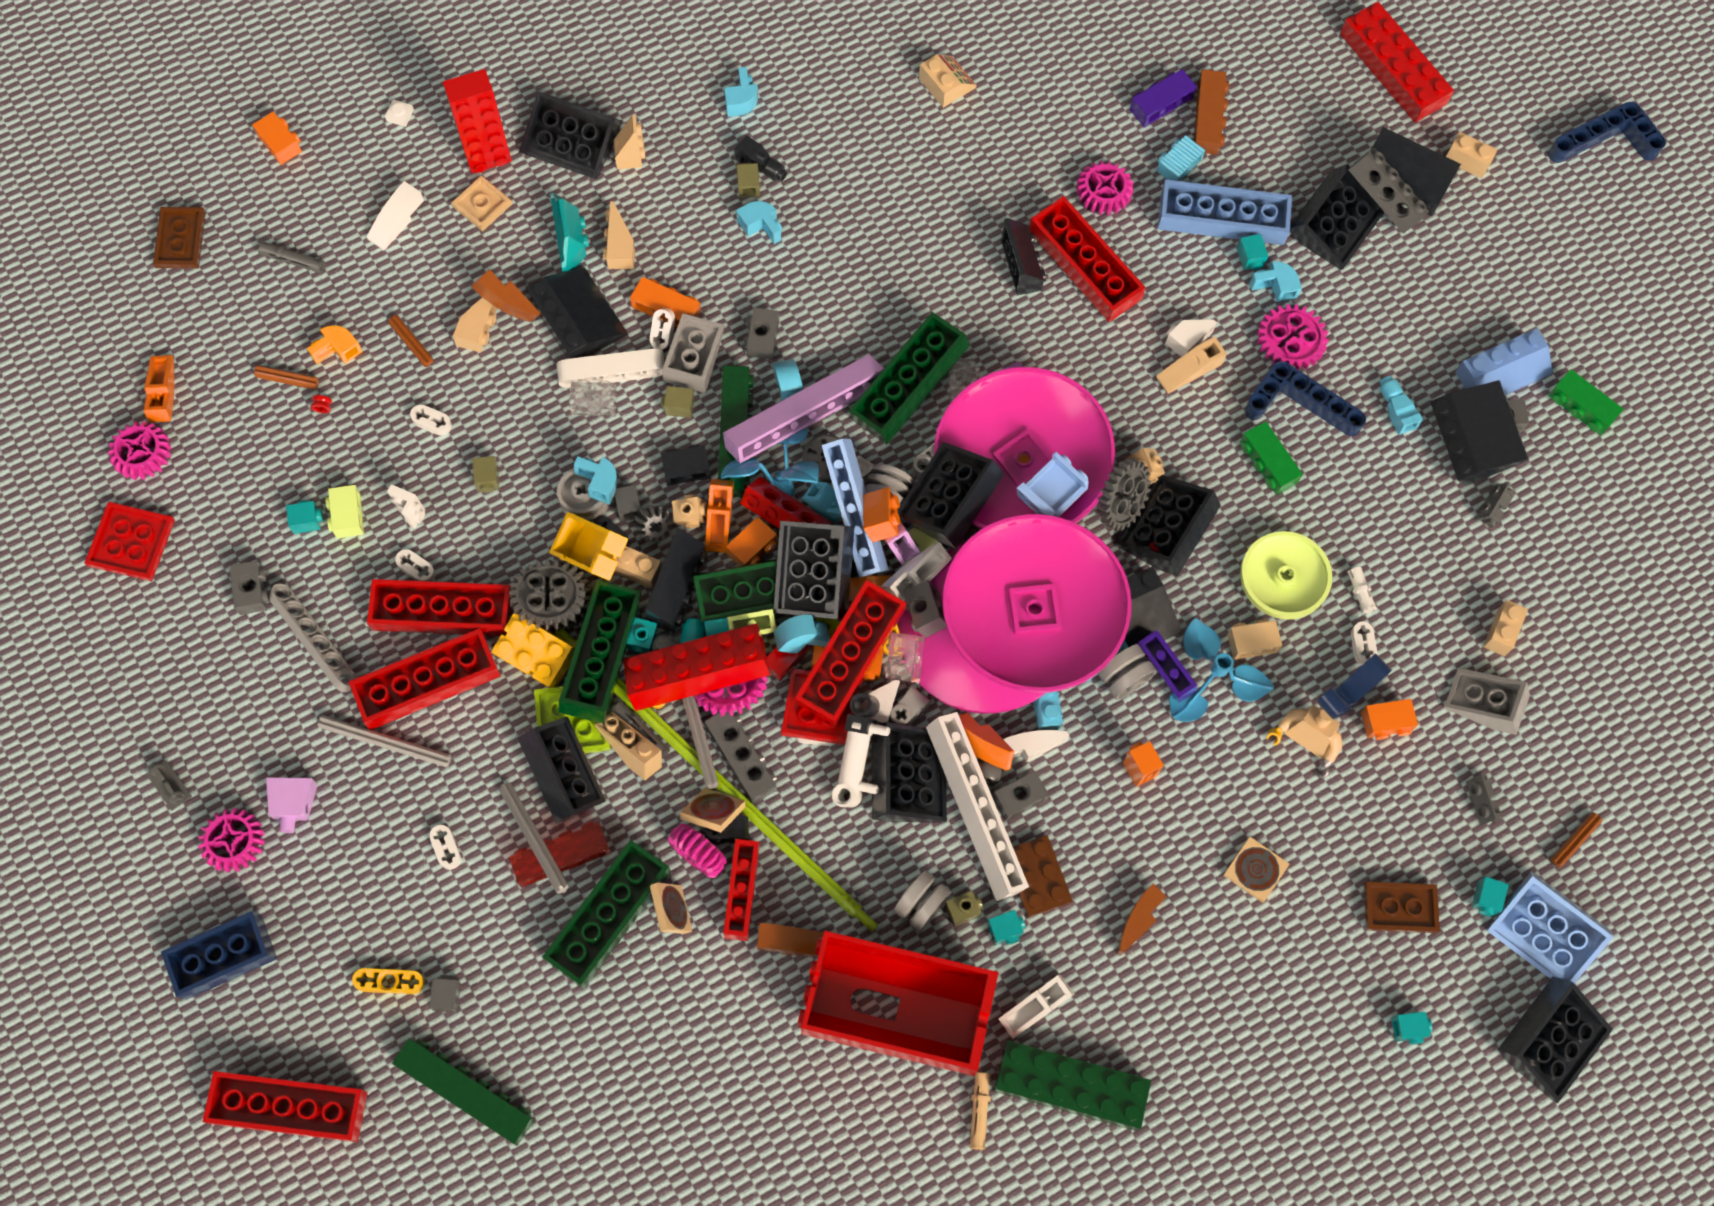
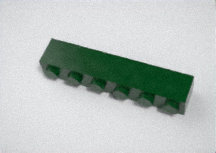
M723 366L718 479L734 481L733 497H743L747 486L750 485V476L721 479V473L725 466L735 460L725 449L723 432L752 417V415H748L749 408H753V395H749V388H754V375H750L749 366Z
M410 1038L407 1040L392 1062L394 1066L516 1146L520 1144L535 1121L529 1117L532 1113L520 1104L515 1108L509 1104L511 1098L500 1091L495 1095L488 1090L491 1085L482 1079L472 1080L468 1077L471 1073L459 1064L454 1068L448 1064L450 1058L439 1051L434 1055L428 1051L430 1045L418 1038L416 1042Z

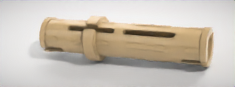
M977 1072L975 1074L974 1095H971L973 1113L969 1149L985 1150L988 1102H991V1097L989 1096L991 1074Z

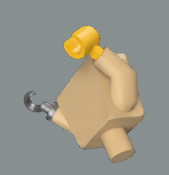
M1314 705L1307 709L1290 710L1278 723V728H1271L1266 739L1271 735L1277 736L1278 738L1273 744L1277 745L1281 740L1282 732L1285 731V735L1322 759V767L1326 770V774L1321 776L1317 771H1315V774L1318 778H1326L1329 775L1328 766L1333 765L1342 748V738L1338 732L1340 723L1336 719H1332L1324 710Z

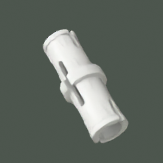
M1352 568L1347 573L1353 584L1354 596H1357L1363 614L1370 613L1377 609L1371 596V587L1365 580L1362 568Z

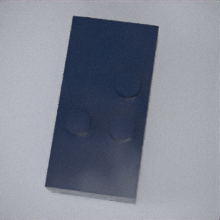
M254 911L161 951L175 996L185 1000L277 960L263 917Z

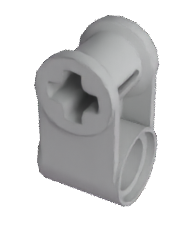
M915 687L910 688L891 710L890 723L910 726L927 710L931 701Z

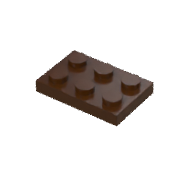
M160 207L153 260L155 268L199 269L206 215L204 207Z
M1048 835L1013 847L1029 886L1018 893L1027 918L1073 903Z
M1364 883L1366 931L1440 932L1437 884Z

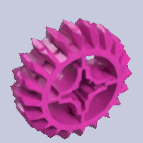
M1101 160L1098 165L1093 162L1090 167L1086 166L1084 171L1080 173L1076 184V193L1079 196V202H1084V208L1091 207V213L1097 210L1099 215L1106 212L1108 216L1111 214V211L1117 214L1119 209L1124 210L1133 194V180H1130V173L1125 174V167L1119 169L1118 163L1113 166L1110 160L1107 164H1104ZM1089 183L1093 185L1092 188H1094V192L1091 191ZM1115 184L1119 186L1121 193L1117 191Z
M134 421L132 427L126 424L124 431L118 429L119 435L112 436L114 442L109 443L111 450L108 452V456L111 458L110 463L124 477H131L133 480H137L140 476L141 479L145 480L148 474L154 477L156 470L162 472L161 465H168L165 459L171 458L169 450L172 449L168 443L169 438L155 424L151 423L149 425L143 421L140 425ZM155 440L156 446L154 452H152V442ZM126 449H128V450H129V452H128V454H127V457H128V458H127V460L125 461V459H124V454H125Z
M233 808L230 813L228 809H224L223 816L218 812L214 813L216 818L214 821L207 819V823L210 824L208 828L201 827L205 835L198 836V839L204 842L198 846L201 851H204L201 854L202 858L208 859L207 864L210 866L215 865L216 870L221 871L224 868V871L230 873L232 867L236 872H240L241 864L245 868H249L247 861H257L253 855L255 853L261 854L262 850L258 848V845L265 844V841L260 838L265 835V832L260 829L262 824L259 821H255L256 817L253 814L248 816L246 810L239 812L237 808ZM233 823L245 824L248 832L236 831ZM223 828L222 834L216 837L219 831ZM234 836L235 840H233V843L230 845L228 843V840H230V838ZM247 843L244 850L240 853L241 847ZM215 849H227L230 857L218 856Z
M683 823L671 831L668 837L669 844L700 873L709 878H716L724 870L727 864L726 857L701 833Z

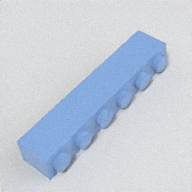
M840 439L822 445L844 526H855L853 557L859 578L889 570L881 542H872L863 529V495L867 493L852 440Z

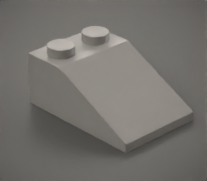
M682 314L662 368L664 382L706 393L725 326L720 323Z
M1458 668L1444 708L1493 730L1516 735L1530 697L1528 684L1524 681Z

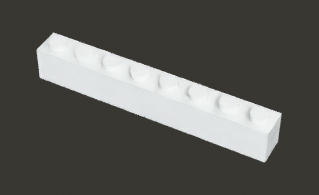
M955 712L938 717L926 726V729L995 899L999 901L1014 896L1029 886L959 715Z

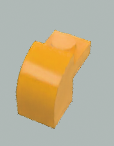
M327 326L320 329L323 338L315 340L307 348L316 364L334 352L346 364L363 352L354 336L341 326Z

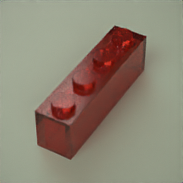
M590 822L581 826V830L563 832L559 835V838L552 841L549 839L544 840L561 872L611 854L600 823ZM519 849L513 853V856L509 857L515 877L521 888L548 878L532 849Z

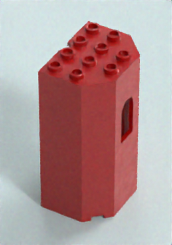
M824 931L823 937L818 936L815 955L819 956L818 960H813L811 964L809 982L812 985H806L803 998L806 1009L800 1010L797 1023L798 1027L801 1028L802 1035L975 1076L980 1064L999 972L829 931ZM864 989L900 998L895 1021L856 1012L850 1003L852 994L857 990Z

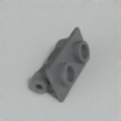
M1510 482L1496 484L1490 489L1488 498L1479 508V513L1475 518L1476 521L1484 519L1486 521L1485 524L1491 528L1498 525L1504 514L1499 506L1503 510L1507 509L1514 497V491L1508 488L1511 484Z
M166 760L161 764L153 762L149 765L150 770L146 775L171 811L192 797Z
M1481 774L1466 781L1480 826L1489 822L1501 821L1500 816H1502V813L1500 812L1497 800H1491V797L1495 796L1491 779H1488L1487 775L1483 776Z

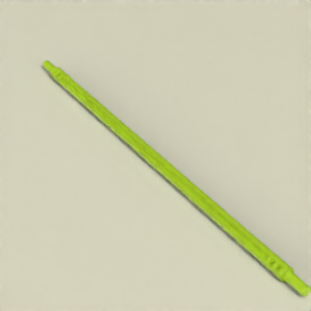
M562 627L559 632L555 631L556 635L576 646L577 641ZM618 678L614 693L703 776L697 751L650 707L635 711L627 696L626 684ZM715 769L719 784L716 789L720 793L745 800V808L741 813L748 816V819L847 913L852 917H856L873 932L878 927V924L862 910L863 907Z

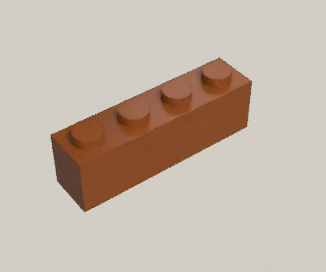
M1202 69L1198 80L1193 141L1204 148L1206 154L1217 155L1219 148L1223 147L1225 142V134H1222V129H1225L1227 117L1223 116V113L1227 110L1228 105L1225 93H1228L1229 81H1226L1227 72Z

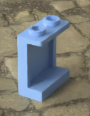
M1055 452L1052 455V459L1026 484L1023 482L1017 488V496L1036 514L1059 517L1088 489V477L1082 470H1076L1071 466L1072 463L1068 457Z

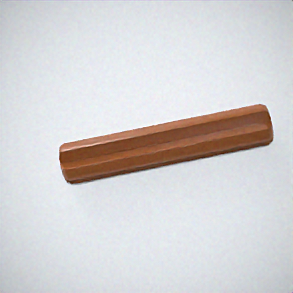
M398 315L390 317L388 319L389 325L422 365L428 367L433 364V357Z
M256 365L254 370L256 378L314 390L319 385L318 377L262 365Z
M1597 813L1590 814L1550 858V862L1557 868L1562 867L1600 825L1602 818Z

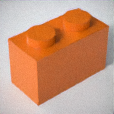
M274 111L252 124L258 138L280 165L302 152L299 146L301 141L294 131L290 133L287 122L283 117L278 118Z
M889 487L863 495V529L872 542L898 535V525H900L898 508H900L898 496L896 494L893 495Z
M757 517L726 546V553L738 566L761 562V558L766 553L769 554L776 548L778 542L777 534Z
M1412 699L1367 705L1361 711L1367 738L1375 737L1376 740H1382L1390 737L1389 735L1391 734L1406 736L1411 734L1418 726Z
M1141 741L1130 747L1131 751L1126 753L1127 756L1123 761V765L1137 787L1156 778L1164 765L1150 741L1145 744Z

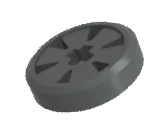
M827 434L819 435L811 439L803 449L802 462L811 461L818 464V482H832L827 463L823 462L822 456L824 452L822 445L840 440L839 437Z

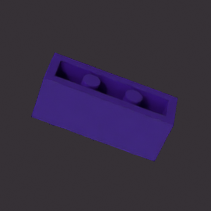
M1183 69L1176 73L1172 72L1161 82L1153 83L1144 92L1136 93L1132 97L1129 110L1141 125L1146 127L1194 99L1197 86Z
M1155 630L1138 642V645L1145 653V657L1148 661L1152 662L1157 669L1158 675L1179 703L1198 690V685L1158 630Z

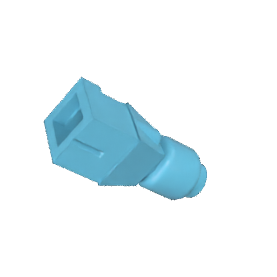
M1392 376L1383 378L1380 381V392L1385 401L1389 402L1387 405L1389 417L1398 435L1417 429L1423 418L1417 412L1414 403L1406 394H1403V390L1396 379H1393Z

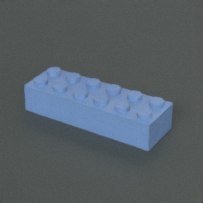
M1165 179L1160 197L1158 229L1239 240L1242 237L1261 234L1264 243L1284 245L1290 233L1292 195Z

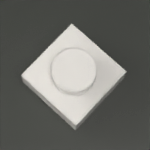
M392 100L385 115L386 121L406 127L414 111L413 106Z

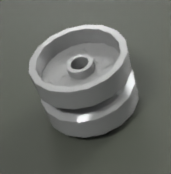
M574 469L563 475L557 485V497L565 516L567 512H570L593 523L597 518L605 515L609 504L588 497V487L591 480L574 474Z
M1138 644L1132 645L1115 655L1110 663L1098 673L1103 683L1113 682L1109 691L1115 700L1122 699L1136 691L1157 673V669L1151 661L1142 662L1145 653Z
M927 870L910 884L893 910L902 919L909 917L916 910L911 918L910 926L919 933L935 917L952 893V890L944 884L938 885L930 893L929 891L935 884V877Z

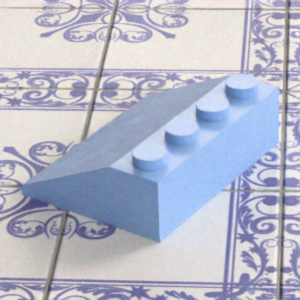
M1532 871L1518 886L1503 907L1502 912L1497 915L1487 929L1490 934L1550 979L1557 977L1574 983L1614 937L1609 928Z

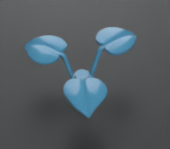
M805 428L777 443L783 444L785 470L778 471L774 479L763 463L758 462L756 457H751L742 463H739L736 459L731 461L723 469L721 479L750 476L761 468L772 485H775L790 496L795 493L793 481L818 484L819 467L816 462H798L792 467H789L788 463L789 443L798 444L804 441L808 436V429Z
M1197 618L1189 624L1183 637V647L1186 654L1194 660L1204 657L1206 660L1214 661L1210 666L1212 674L1197 692L1180 703L1171 693L1169 705L1171 716L1175 720L1191 722L1205 714L1208 702L1200 694L1215 676L1223 677L1229 673L1230 679L1234 680L1232 684L1233 693L1245 702L1256 701L1274 689V685L1268 677L1253 666L1239 665L1234 671L1232 657L1226 653L1217 654L1221 647V640L1213 629L1200 622Z

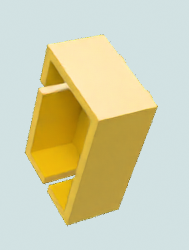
M567 512L549 553L610 581L618 564L615 560L617 557H621L628 538Z
M513 613L504 629L507 634H501L491 653L524 673L532 675L534 679L547 687H558L570 666L576 646L550 630H546L543 626L536 629V623L534 622L532 625L527 626V618L520 621V614Z

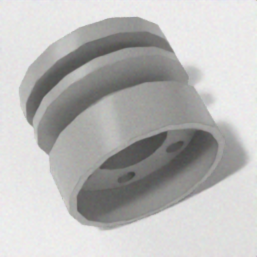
M875 464L872 466L870 475L867 478L868 484L865 485L866 493L889 487L893 495L896 494L898 496L901 506L916 482L910 475L896 467Z

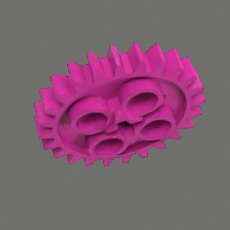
M1286 304L1285 309L1279 305L1276 311L1271 309L1269 315H1265L1263 321H1261L1260 329L1257 333V336H1259L1257 344H1263L1260 352L1267 351L1265 359L1272 357V365L1276 362L1284 361L1291 366H1295L1298 370H1300L1301 365L1308 369L1310 364L1314 366L1317 359L1320 360L1323 353L1327 349L1326 345L1329 339L1325 337L1328 331L1323 330L1326 324H1319L1318 322L1321 317L1314 318V310L1307 313L1306 306L1299 310L1298 304H1295L1293 309H1291L1289 304ZM1274 333L1281 335V337H1277ZM1288 349L1294 350L1295 353H1291Z
M766 676L695 695V699L698 701L699 706L704 707L706 712L711 710L712 715L719 711L721 717L726 712L733 716L736 710L742 714V708L746 707L750 710V703L758 704L757 697L764 696L762 690L767 689L766 682H768Z

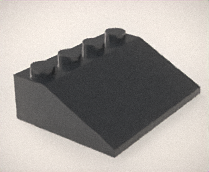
M537 91L519 153L597 180L614 146V139L618 135L622 121Z
M1382 127L1373 147L1383 154L1385 161L1392 168L1396 169L1403 182L1408 184L1415 196L1425 203L1429 211L1427 214L1433 216L1461 164ZM1373 170L1375 175L1380 176L1377 171ZM1387 187L1389 191L1394 192L1392 188Z
M1347 164L1332 169L1290 225V233L1301 245L1340 270L1345 268L1384 214L1381 207L1349 171L1350 167Z
M585 267L546 276L525 287L530 302L541 313L539 316L567 359L588 357L628 335V332Z
M1500 380L1451 392L1430 401L1457 480L1463 485H1470L1529 461Z
M942 442L898 509V515L901 520L935 540L956 549L999 484L1004 473L994 460Z
M1161 475L1156 482L1150 484L1149 489L1151 491L1146 494L1149 499L1144 501L1145 508L1140 509L1141 515L1135 516L1136 521L1135 523L1130 522L1129 528L1125 527L1124 530H1121L1114 544L1154 568L1178 576L1221 507V504L1214 490ZM1154 542V547L1158 548L1159 552L1153 551L1149 544Z
M780 521L773 613L812 615V617L830 619L844 618L849 607L855 526Z
M1152 566L1128 577L1127 580L1131 593V618L1124 639L1128 647L1138 644L1139 641L1155 630H1158L1164 640L1180 634L1182 630L1165 587L1154 567Z
M890 722L880 724L889 727L890 734L888 736L879 734L872 736V784L879 787L878 793L872 794V820L917 823L947 822L946 776L927 729Z
M1552 977L1497 1050L1521 1075L1553 1102L1559 1103L1612 1032L1613 1028L1574 982Z

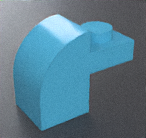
M747 67L738 68L740 86L724 87L728 117L745 115L751 112L757 105L758 84H753L752 75H748Z
M754 201L736 210L737 222L748 237L763 229L774 244L781 241L782 227L777 220L776 209L771 204L763 201Z
M1272 262L1268 271L1266 269L1258 270L1253 274L1249 283L1251 290L1272 287L1276 302L1297 299L1302 289L1296 271L1290 265L1283 262Z
M794 359L772 363L776 385L779 388L782 401L802 390L801 377Z
M577 456L574 463V474L591 480L588 487V497L610 505L616 491L617 480L613 464L604 457L597 464L590 458L583 459Z
M812 483L802 499L816 513L837 523L839 519H842L834 489L828 483Z
M799 615L789 618L773 631L777 649L781 652L797 654L807 644L826 647L830 641L826 623L813 621L812 615Z

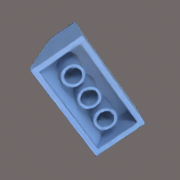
M1538 328L1464 360L1455 373L1465 389L1500 380L1505 395H1508L1552 374L1549 345Z

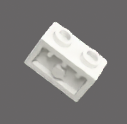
M391 484L387 491L392 499L391 502L397 506L396 509L402 513L410 527L415 528L424 519V507L415 494Z

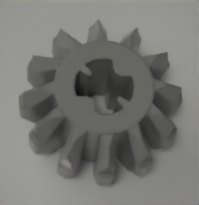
M648 504L646 511L640 508L641 515L634 516L637 522L633 524L634 529L638 530L637 535L639 538L644 537V540L648 543L651 540L658 543L660 536L666 539L664 533L671 532V528L668 525L673 523L672 519L668 517L669 512L666 509L662 510L660 505H656L653 508L652 505Z

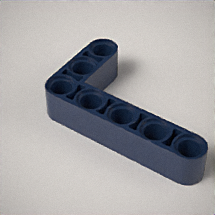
M1626 102L1559 136L1549 149L1548 157L1555 163H1561L1623 132L1640 156L1645 160L1651 161L1657 158L1663 150L1666 140L1637 103Z
M1284 361L1274 364L1251 395L1245 407L1246 416L1249 419L1258 420L1263 417L1281 392L1348 436L1357 435L1366 423V416L1361 410ZM1276 373H1281L1284 377H1280ZM1295 385L1301 386L1302 389L1296 388ZM1265 389H1270L1272 393L1266 392ZM1313 397H1318L1321 401H1317ZM1253 404L1258 405L1261 409L1254 408ZM1332 409H1336L1339 413L1333 412ZM1350 420L1355 421L1357 425L1352 424Z
M1375 653L1341 685L1330 688L1316 702L1332 719L1341 717L1383 680L1392 669Z

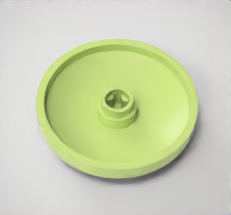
M1280 531L1267 534L1250 546L1242 560L1240 579L1247 598L1260 611L1279 619H1298L1313 613L1325 601L1332 585V569L1326 554L1314 541L1298 533Z

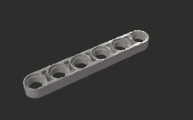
M278 583L273 585L269 593L270 602L334 687L341 692L351 691L350 685L341 682L339 678L345 677L349 681L356 679L357 677L293 591L285 584ZM275 592L283 593L286 598L278 597ZM287 609H294L299 615H292ZM300 626H307L312 632H305ZM313 643L322 644L324 649L316 648ZM326 660L335 661L337 666H330Z

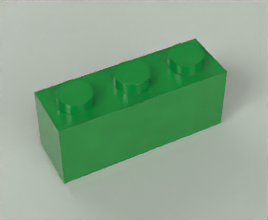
M1572 369L1566 373L1548 395L1556 404L1563 406L1573 417L1580 419L1588 425L1590 430L1597 432L1599 435H1602L1624 410V408Z
M1266 421L1243 434L1240 440L1241 449L1250 456L1254 468L1261 472L1267 487L1273 490L1276 495L1300 481L1303 473Z

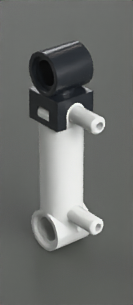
M857 693L851 698L850 709L855 715L847 714L845 730L848 733L838 783L832 791L833 802L840 807H856L861 802L862 792L877 794L879 790L878 785L862 782L871 735L888 736L890 728L877 725V720L871 719V717L878 713L880 703L875 696L866 693ZM867 700L868 707L863 711L862 703ZM846 790L850 792V798L848 801H845L844 799V793Z

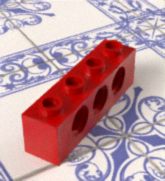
M761 477L747 486L740 502L741 505L779 529L780 521L834 525Z
M735 839L723 932L724 939L749 940L760 850L759 841Z

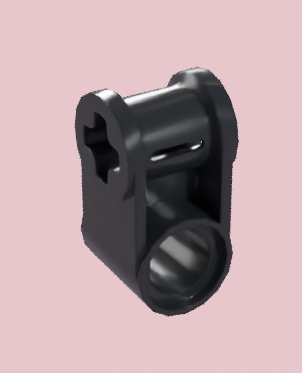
M737 815L722 832L717 831V835L712 834V829L704 827L705 838L712 844H735V839L750 840L748 816Z

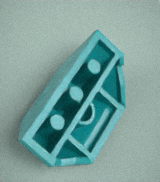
M550 193L562 272L574 270L586 257L585 247H589L587 234L583 235L582 229L586 228L584 215L580 216L578 207L559 195Z

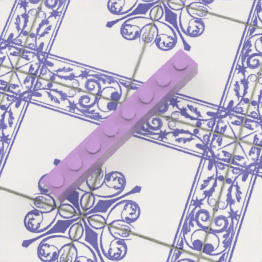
M869 354L858 359L852 364L723 432L725 449L739 463L750 459L858 400L883 371L884 367Z

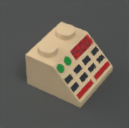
M936 54L920 64V81L943 108L977 86L952 56Z

